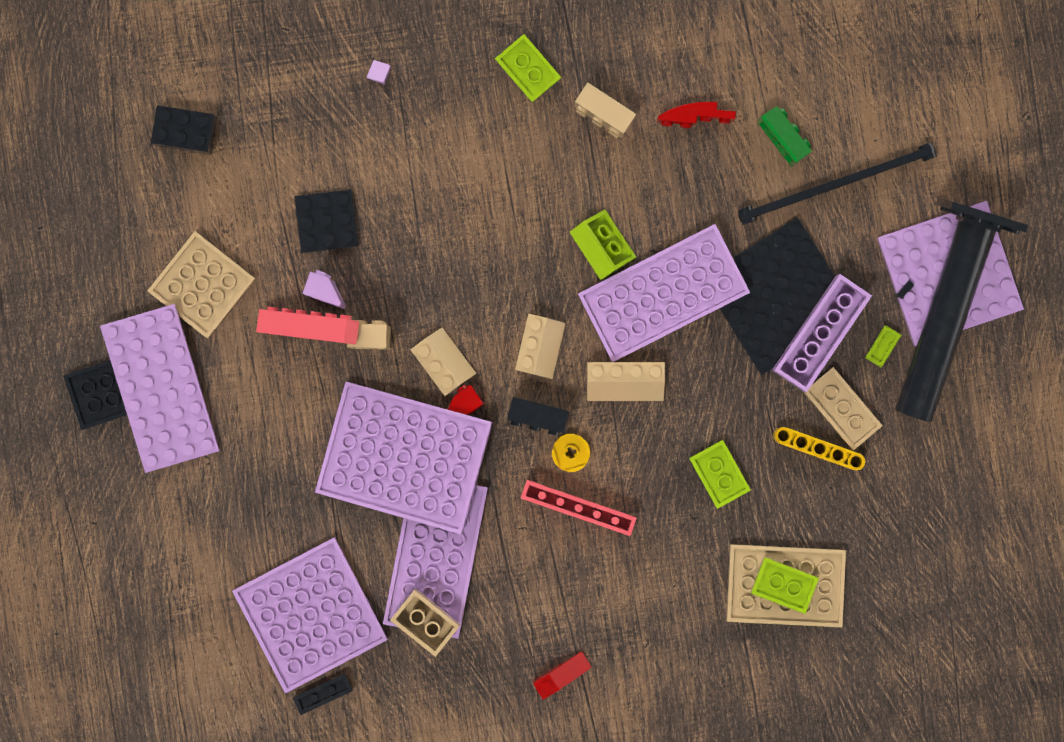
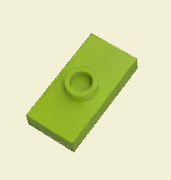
M884 325L864 358L882 368L900 339L901 334Z

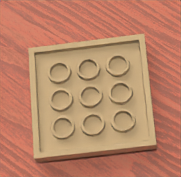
M194 231L148 289V292L165 306L175 304L179 317L209 339L255 281V278Z

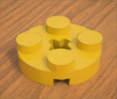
M565 434L559 437L553 445V461L564 471H579L589 460V445L579 435ZM569 447H571L572 450L576 449L574 458H570V456L565 455V452H568Z

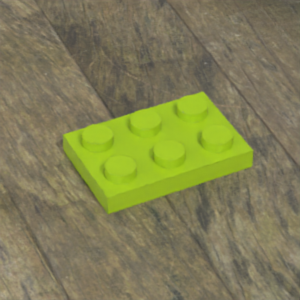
M525 34L495 58L496 62L532 103L561 79V76Z
M723 440L689 458L717 509L751 491Z
M764 557L751 594L806 614L819 578Z

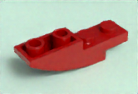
M696 102L678 106L658 116L657 122L661 123V126L672 127V124H680L681 128L695 126L697 118L700 119V122L709 123L711 120H719L720 124H730V121L734 122L736 111L717 110V102Z

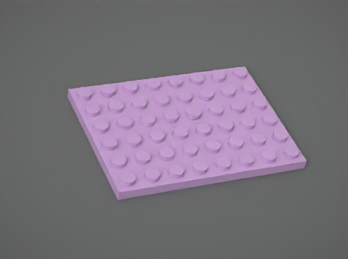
M345 382L315 493L462 534L493 422Z

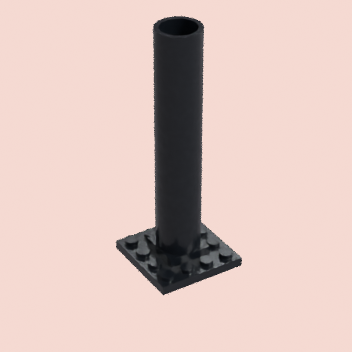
M939 197L936 205L941 206L940 210L956 215L955 219L959 221L895 409L902 414L928 422L933 420L995 233H1000L1001 229L1019 234L1020 231L1026 232L1028 228L1027 224Z

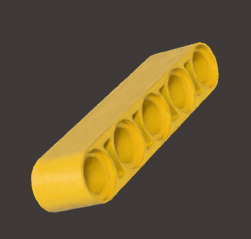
M780 427L773 433V438L778 444L845 468L861 470L865 465L863 455L795 430ZM782 430L786 431L788 435L785 441H780L778 438V433ZM799 437H803L806 441L802 448H799L796 444V440ZM818 443L822 444L824 448L821 454H817L814 450L815 445ZM835 450H839L842 454L841 458L837 461L832 456ZM854 456H857L860 460L857 467L851 465V459Z

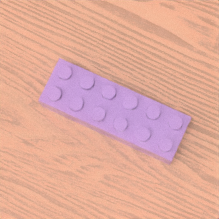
M841 274L836 275L772 371L801 391L807 392L872 295Z

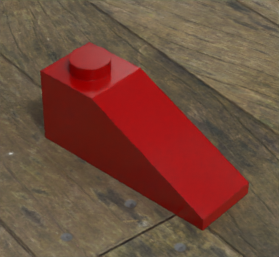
M465 384L456 390L458 394L453 397L447 410L470 415L485 404L473 386L469 385L467 387Z
M581 651L533 680V685L542 700H544L592 667Z

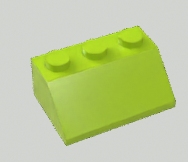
M606 210L583 221L570 231L574 241L600 280L636 258Z

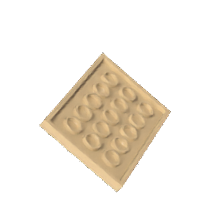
M730 544L726 621L842 627L846 550ZM764 557L819 578L806 614L751 594Z

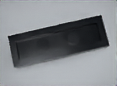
M346 673L294 696L293 700L300 715H303L352 692L353 688Z

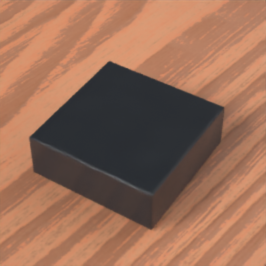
M908 280L895 296L903 299L906 293L913 288L914 284Z

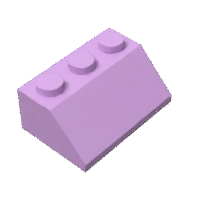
M316 270L315 273L310 272L303 294L345 309L346 305L335 282L330 279L331 276L319 270Z

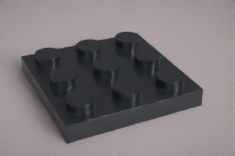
M352 189L294 196L302 254L359 247Z
M111 360L63 376L81 430L127 416Z

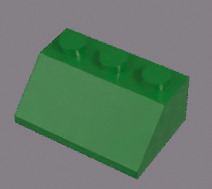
M776 106L761 116L757 123L790 167H793L812 152L810 150L811 145L807 139H802L798 134L800 132L798 127L788 121V115L783 108L779 109Z

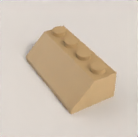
M587 362V401H664L665 362Z

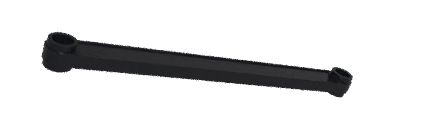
M932 142L921 145L916 152L754 209L752 206L738 210L739 220L742 222V225L756 221V217L921 158L923 162L937 157L935 145Z

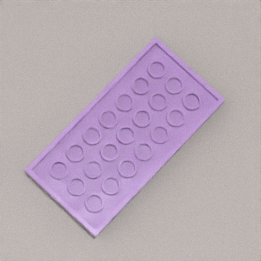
M716 224L578 293L611 361L614 362L749 294L750 291Z
M169 305L101 325L100 328L145 473L220 451L176 305Z
M475 486L462 534L403 518L383 621L384 625L397 627L390 619L415 588L457 622L462 623L488 487ZM461 625L452 638H459Z

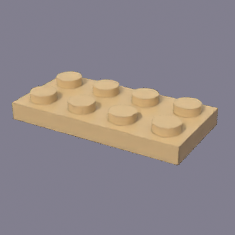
M834 367L817 379L807 392H804L852 450H855L883 426Z

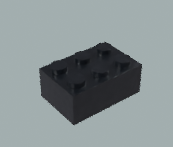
M157 105L151 144L158 147L211 155L217 117L214 114Z
M513 397L507 420L511 421V425L522 427L523 423L530 425L529 429L540 432L541 428L548 430V434L559 436L560 433L564 434L569 411Z

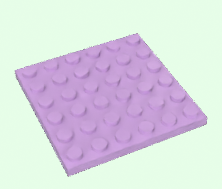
M987 201L970 206L991 213ZM951 213L877 238L895 293H898L908 280L914 284L913 288L906 293L903 299L897 298L914 346L918 344L959 221L955 219L956 215ZM998 232L995 233L963 330L1024 310Z
M335 537L232 591L285 693L388 640Z

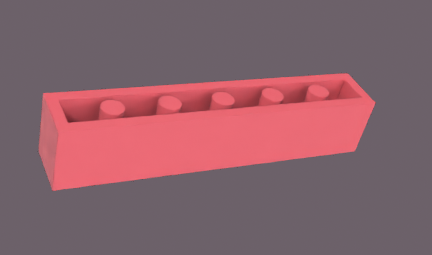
M267 307V310L259 309L256 332L356 345L359 321L352 320V316L340 315V318H337V314L325 313L324 317L322 313L311 311L310 315H307L308 311L296 310V313H293V309L282 308L280 312L279 308Z
M530 480L526 481L521 495V499L631 536L637 519L635 516Z

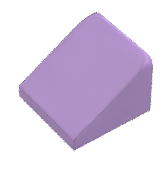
M373 60L367 78L385 85L391 65Z

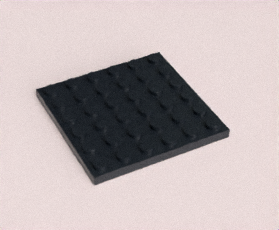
M798 217L733 257L750 293L719 308L760 375L773 369L835 278Z

